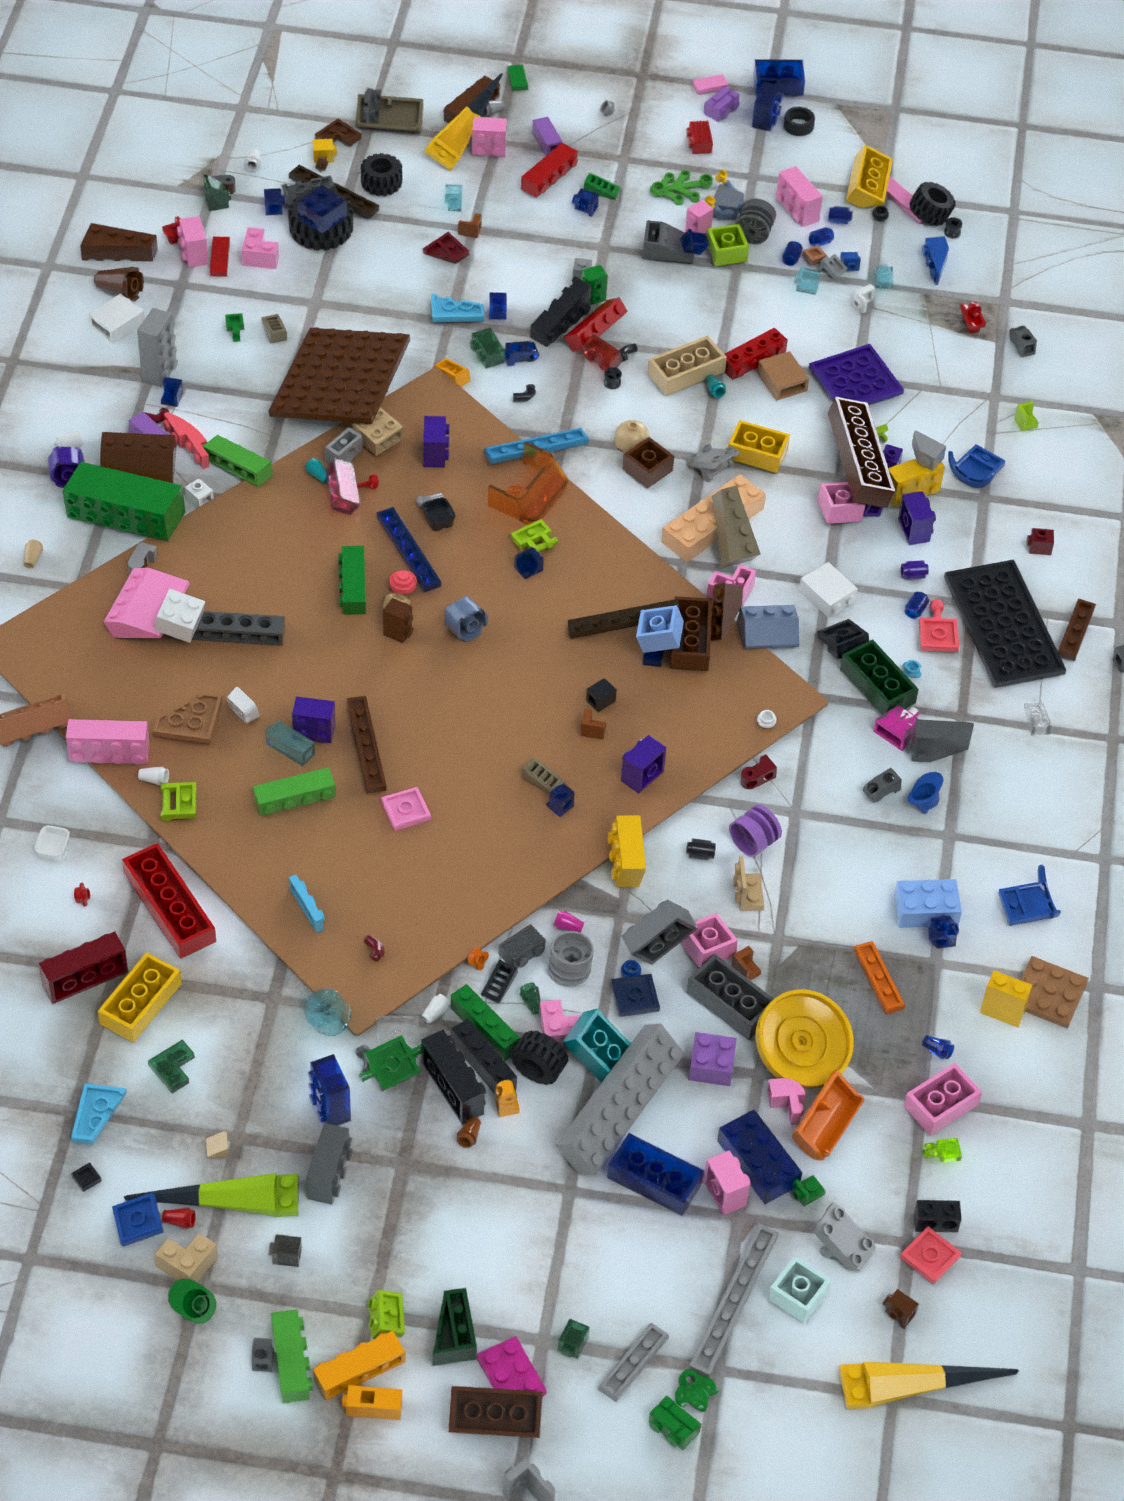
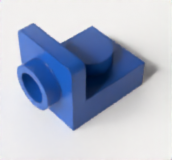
M841 252L840 260L848 268L846 271H859L861 258L858 256V252Z

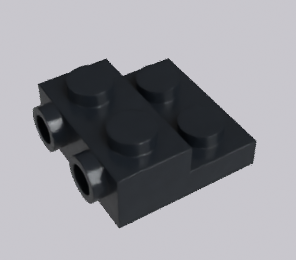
M850 619L817 631L818 638L827 644L828 652L837 659L842 658L844 653L869 641V633Z

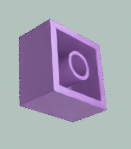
M695 1032L689 1080L730 1086L737 1038Z

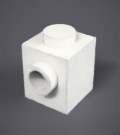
M200 479L185 487L186 500L196 509L214 499L213 490Z

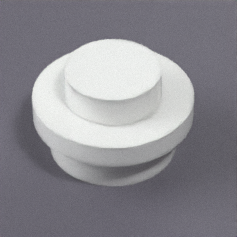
M770 710L762 711L757 717L758 724L763 728H771L776 724V716Z

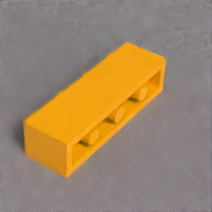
M394 1331L382 1333L368 1343L363 1342L349 1352L340 1353L329 1362H321L313 1369V1379L325 1401L347 1391L348 1385L358 1386L405 1363L406 1353Z

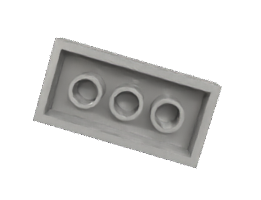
M152 308L137 330L142 382L162 387L178 364V360H176L177 348L175 347L176 336L174 334L172 313Z

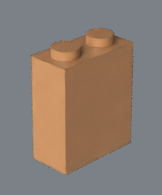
M790 351L759 360L757 373L776 401L808 391L809 378Z

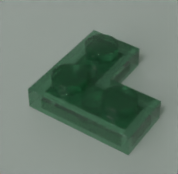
M182 1039L148 1060V1066L173 1094L190 1083L189 1078L180 1067L194 1059L195 1054Z

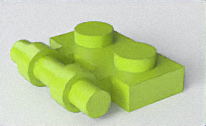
M542 519L512 532L510 536L520 550L525 547L528 548L524 551L526 558L534 557L545 549L549 550L558 543L556 537L549 538L551 536V529ZM541 540L542 543L535 545L536 542Z

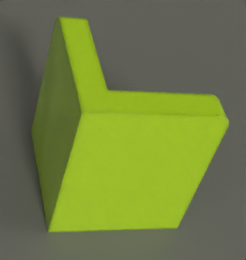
M1033 401L1017 405L1014 420L1022 432L1038 428L1039 422L1033 414Z

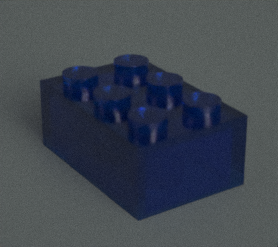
M755 59L753 71L755 95H804L805 74L803 60Z
M332 1054L310 1062L308 1076L311 1082L308 1085L311 1094H309L312 1105L318 1108L317 1115L319 1121L336 1126L351 1121L350 1087L335 1055Z

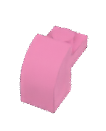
M788 1078L769 1079L767 1092L770 1107H787L791 1125L799 1124L800 1116L804 1114L803 1105L806 1093L803 1087L798 1082Z

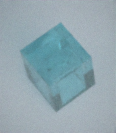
M801 267L799 274L796 273L794 283L797 284L796 291L816 295L821 271Z

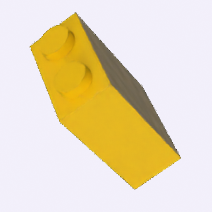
M994 970L986 987L980 1013L1019 1028L1033 985Z

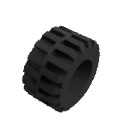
M390 154L369 155L361 163L362 188L372 195L376 194V196L392 195L394 192L399 191V188L402 186V163H400V160L396 159L395 156H390Z
M924 182L917 188L909 205L913 211L912 213L919 220L929 225L939 226L946 222L956 206V201L951 192L944 186L934 182Z
M532 1030L524 1033L511 1053L512 1063L521 1074L532 1081L544 1085L553 1084L569 1061L566 1050L558 1041L545 1033Z

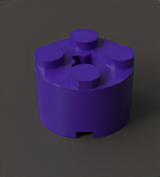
M60 446L53 448V452L48 457L50 479L55 482L56 486L64 488L80 462L85 463L84 455L80 448Z

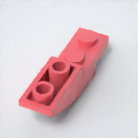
M168 412L164 413V429L169 431L171 435H175L176 443L180 449L186 447L187 451L193 454L196 464L199 463L202 469L208 468L209 456L203 447L207 443L205 437L184 419Z

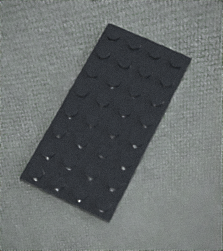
M1014 559L945 572L944 578L994 688L1066 674L1067 669Z

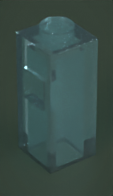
M277 720L267 728L266 744L301 766H304L315 755V742L281 721Z

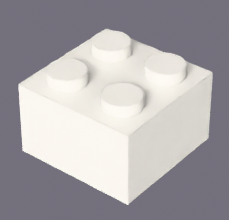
M169 588L156 617L154 630L190 643L203 615L205 601Z

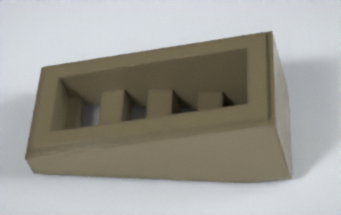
M279 314L261 317L270 343L287 340V331Z
M533 757L522 769V778L553 796L565 784L562 778ZM553 781L555 782L552 787L549 786Z

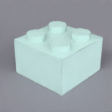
M795 1256L770 1287L768 1300L805 1324L829 1293L831 1279Z

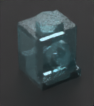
M446 184L445 204H448V211H461L462 185Z

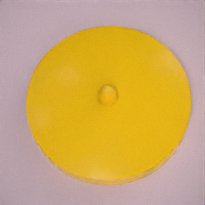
M798 989L779 995L762 1011L756 1026V1045L764 1065L776 1078L792 1079L798 1082L803 1089H814L824 1086L834 1070H838L842 1074L853 1054L854 1037L847 1016L833 1000L816 991Z

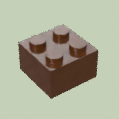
M650 437L623 454L622 469L646 488L651 487L673 471L674 455Z

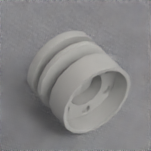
M566 931L554 938L551 945L548 968L549 974L556 982L565 986H577L589 978L594 955V946L590 938L576 931Z

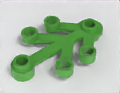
M682 170L675 182V175L668 172L661 182L657 181L652 184L650 193L656 197L666 196L673 199L676 205L684 203L683 195L690 197L691 202L697 203L700 200V194L688 189L695 187L709 189L712 186L713 177L709 174H703L698 181L683 183L690 179V171Z

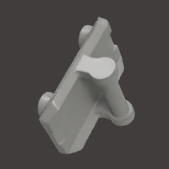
M707 444L701 447L699 452L691 454L686 462L690 468L700 469L703 479L706 482H710L715 475L725 468L733 466L734 463L731 458L738 456L739 450H735L734 446L718 449L712 448L711 444Z
M834 1202L828 1206L822 1218L815 1225V1234L825 1245L819 1250L820 1254L827 1259L835 1256L848 1270L860 1271L875 1249L873 1239L865 1234L845 1212L843 1207Z

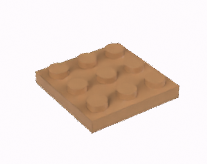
M1031 956L1021 978V981L1033 985L1025 1012L1068 1029L1089 978Z

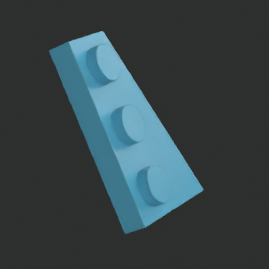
M431 293L432 322L484 321V304L466 300L461 302L454 301L452 297L440 298L437 297V294Z
M84 1083L71 1141L93 1145L126 1095V1088Z

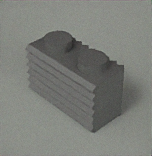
M530 924L500 943L498 954L506 963L517 968L524 967L533 957H539L543 954L546 940Z

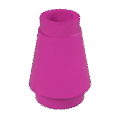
M564 910V912L558 911L553 926L558 927L557 929L581 933L585 922Z

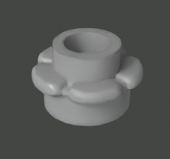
M608 100L603 102L600 111L604 113V116L613 114L615 110L614 102Z

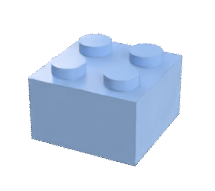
M677 605L641 610L636 638L643 653L679 648L684 621Z

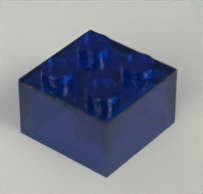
M766 82L762 83L754 102L752 128L771 132L772 127L776 126L778 116H780L782 106H780L783 100L782 86Z
M321 185L298 201V217L323 233L347 217L346 201Z

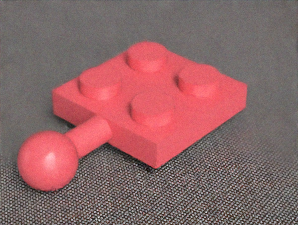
M934 599L929 605L931 612L934 613V618L919 619L921 651L958 652L957 619L941 618L944 603L939 599Z

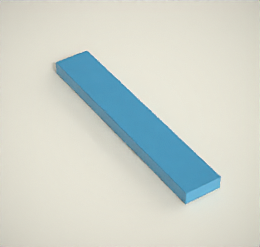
M582 428L487 447L484 448V454L490 464L588 444L589 438Z

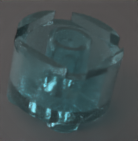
M333 988L318 990L305 1000L306 1019L317 1032L326 1036H335L347 1028L349 1019L351 1020L352 1016L351 1008L340 993Z

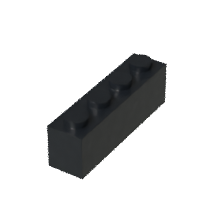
M469 1019L451 1028V1036L455 1042L456 1049L463 1053L466 1061L494 1094L496 1085L504 1080L513 1081L515 1090H517L516 1074Z

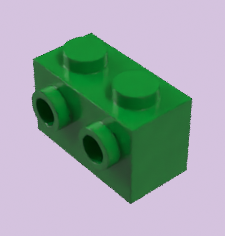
M601 264L583 269L580 279L591 285L590 305L606 301L608 275Z

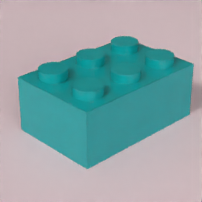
M598 1009L583 1012L562 1041L601 1083L631 1044Z

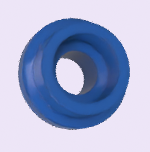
M628 960L622 965L621 974L623 977L641 975V966L635 960Z

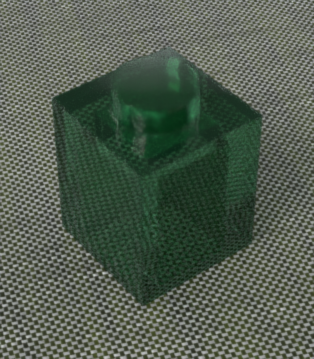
M569 1318L559 1338L558 1351L567 1357L578 1359L589 1338L590 1327Z

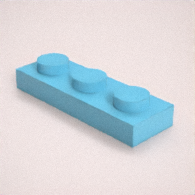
M296 874L290 876L289 889L315 932L318 933L324 930L323 921H325V916L321 910L316 908L314 897L308 895L304 881H300Z

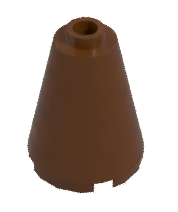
M126 267L98 271L94 276V283L99 289L116 296L122 294L132 302H135L140 297L138 296L139 291H143L144 278L143 273L139 272L138 267Z

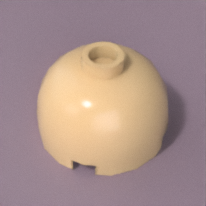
M637 420L624 421L615 431L614 445L616 449L619 448L623 450V453H626L650 437L649 431L642 422Z

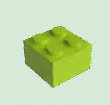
M740 224L707 229L706 246L715 266L748 261L749 245Z

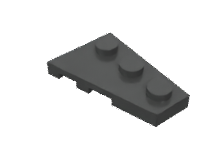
M331 175L314 178L306 183L298 181L295 182V185H281L288 206H290L296 196H299L304 191L306 193L310 189L318 190V188H323V190L332 189L333 192L337 191Z

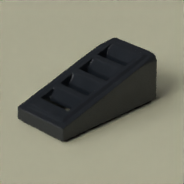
M499 959L481 996L500 1004L514 981L518 968ZM503 971L509 974V976L507 977L501 974L500 972ZM499 977L505 980V983L496 980V978ZM493 983H495V984L501 986L502 989L500 990V989H498V988L492 986ZM488 991H495L499 993L498 997L488 993Z

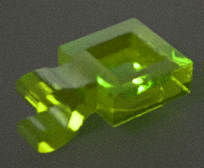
M958 1138L939 1139L936 1144L926 1143L925 1149H923L924 1158L927 1159L939 1157L940 1162L961 1161L962 1159Z

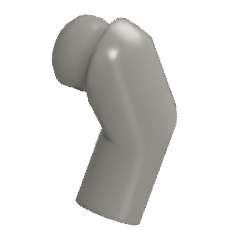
M442 493L426 497L419 496L416 499V504H418V507L423 508L424 502L436 498H444Z

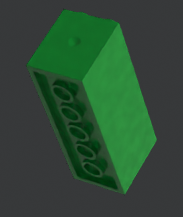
M80 462L62 490L68 518L164 541H169L186 512L182 485Z

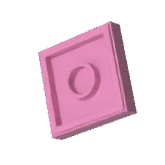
M418 787L381 797V804L394 831L431 820V814Z

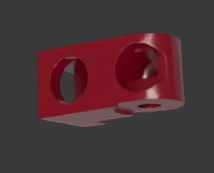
M767 754L760 757L758 764L753 767H745L742 770L741 786L743 788L751 790L776 778L777 767Z

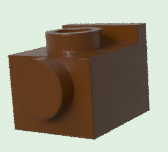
M897 1289L893 1295H887L882 1305L886 1307L885 1312L889 1317L900 1321L901 1328L905 1329L917 1314L919 1303Z

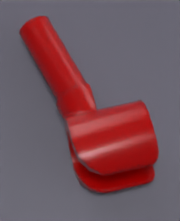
M373 474L369 476V481L353 484L354 489L365 486L376 489L379 485L378 476Z

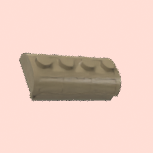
M358 94L355 127L421 132L423 99L381 96L378 123H366L362 116L363 108L368 106V103H364L365 94Z

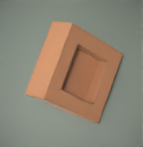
M818 245L803 250V257L811 265L820 263L826 257V254Z

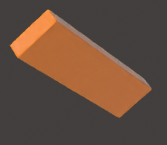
M870 941L854 946V952L885 1014L905 1009V1003L874 942Z

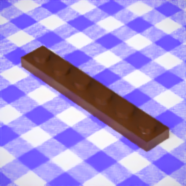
M366 696L347 698L367 794L387 791Z

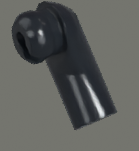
M633 343L621 347L617 353L619 361H627L629 358L627 354L638 351L637 345Z

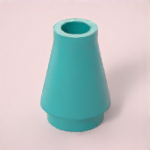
M708 375L705 378V382L707 383L710 395L715 398L723 397L726 393L725 384L714 375Z
M312 458L306 463V472L323 484H326L331 479V476L319 459Z

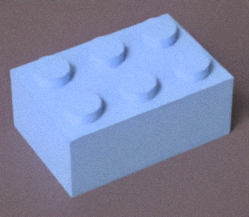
M956 879L896 882L894 899L899 928L959 926L962 910Z

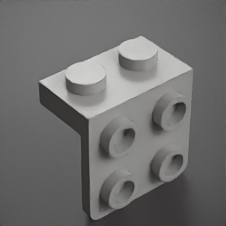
M525 1459L517 1466L512 1465L505 1471L503 1495L508 1501L525 1488L538 1501H554V1486L540 1476V1471L535 1464H530Z

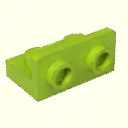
M378 1290L368 1300L371 1338L376 1339L378 1335L394 1331L397 1337H402L405 1334L403 1294Z

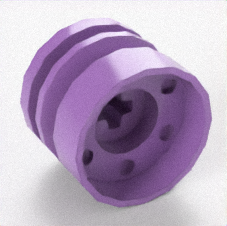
M763 805L753 806L744 816H740L729 825L730 836L734 844L749 857H756L767 846H770L782 836V829L778 819Z

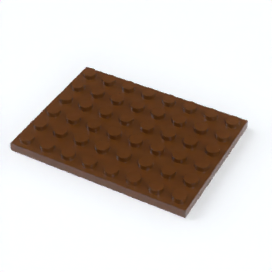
M318 327L309 328L268 410L269 417L372 424L408 347L410 334L338 330L334 328L323 329Z

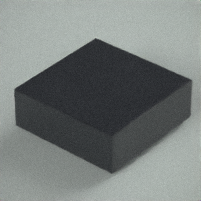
M90 1162L71 1173L72 1178L83 1192L102 1181L100 1175Z

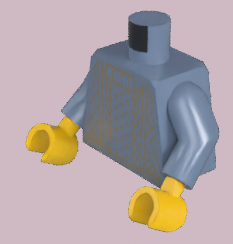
M722 169L718 172L715 179L723 184L719 185L714 197L708 195L705 198V203L713 208V217L720 220H736L745 204L743 202L744 194L738 191L729 180L725 179L728 174Z

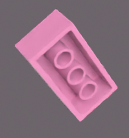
M68 719L66 742L69 762L148 764L150 742L147 721Z

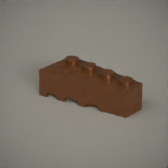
M91 223L80 245L82 261H88V258H96L97 261H104V258H114V261H121L123 259H130V261H153L158 251L157 235Z

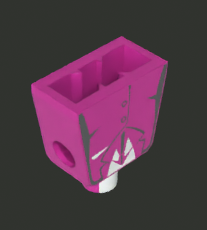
M896 706L875 720L873 732L903 751L912 739L915 720L918 719L919 711L915 707L905 710L901 706Z

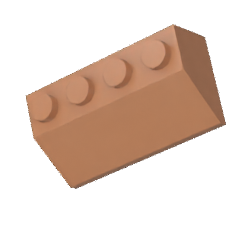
M65 693L1 713L0 745L2 744L3 747L14 743L13 740L20 738L21 740H27L33 737L32 734L38 732L45 734L50 732L51 728L57 726L59 728L67 727L68 719H72Z

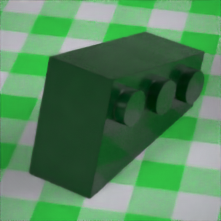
M466 1288L444 1291L433 1349V1366L477 1360V1344Z

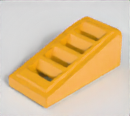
M448 358L434 365V368H439L460 387L471 380L469 369Z

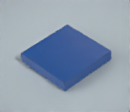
M153 1192L112 1206L120 1243L123 1247L164 1233L156 1196Z

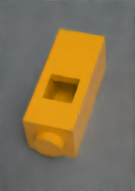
M348 1385V1393H343L342 1407H346V1416L400 1420L403 1389Z

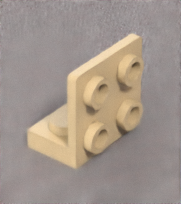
M739 856L738 863H735V875H733V886L737 887L735 903H739L740 911H763L764 899L761 874H745L744 857Z

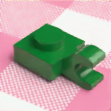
M242 313L225 315L227 331H232L233 342L240 341V330H244Z

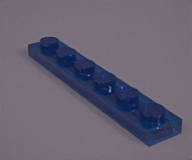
M394 507L377 512V519L411 572L416 576L423 591L428 592L441 587V580Z

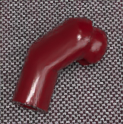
M161 408L159 414L156 415L144 413L158 424L165 421L164 413H169V410Z
M367 935L364 943L373 950L370 957L375 961H379L384 956V945L372 935Z

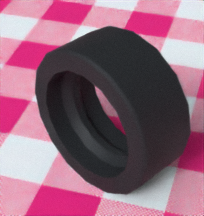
M799 106L792 107L786 111L783 125L788 133L795 136H806L814 129L815 115L810 109ZM802 119L807 121V123L798 124L791 120Z

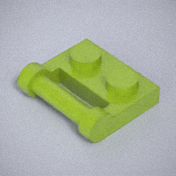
M196 782L164 783L161 785L163 798L160 819L162 821L168 822L172 819L196 818ZM172 792H176V810H170V795Z

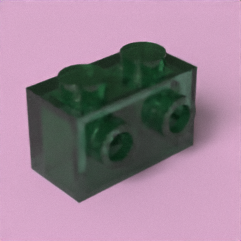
M491 328L472 333L470 341L471 350L475 351L478 361L482 362L485 369L505 363V350Z

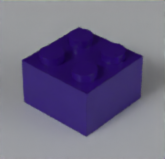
M424 416L423 467L445 468V460H449V449H446L449 448V436H446L449 435V424H446V416Z
M923 491L902 494L898 520L908 544L915 545L930 542L931 534L934 532L933 524L936 521V515L930 508L929 499L926 498Z
M296 696L292 712L293 739L332 743L335 730V701Z
M650 735L646 736L643 740L640 739L635 747L625 752L622 757L621 781L639 794L664 772L666 747Z

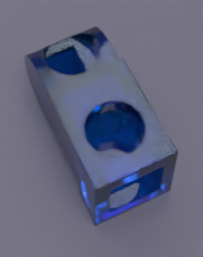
M532 341L508 342L505 344L503 356L507 366H514L515 362H533L537 360L539 352Z

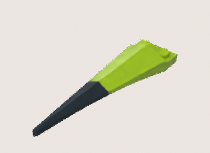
M272 1173L124 1196V1199L129 1201L153 1192L158 1203L213 1207L273 1217L298 1216L299 1175H277Z

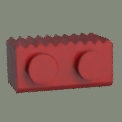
M690 121L689 127L686 128V137H689L688 147L692 149V154L712 153L713 140L709 121Z

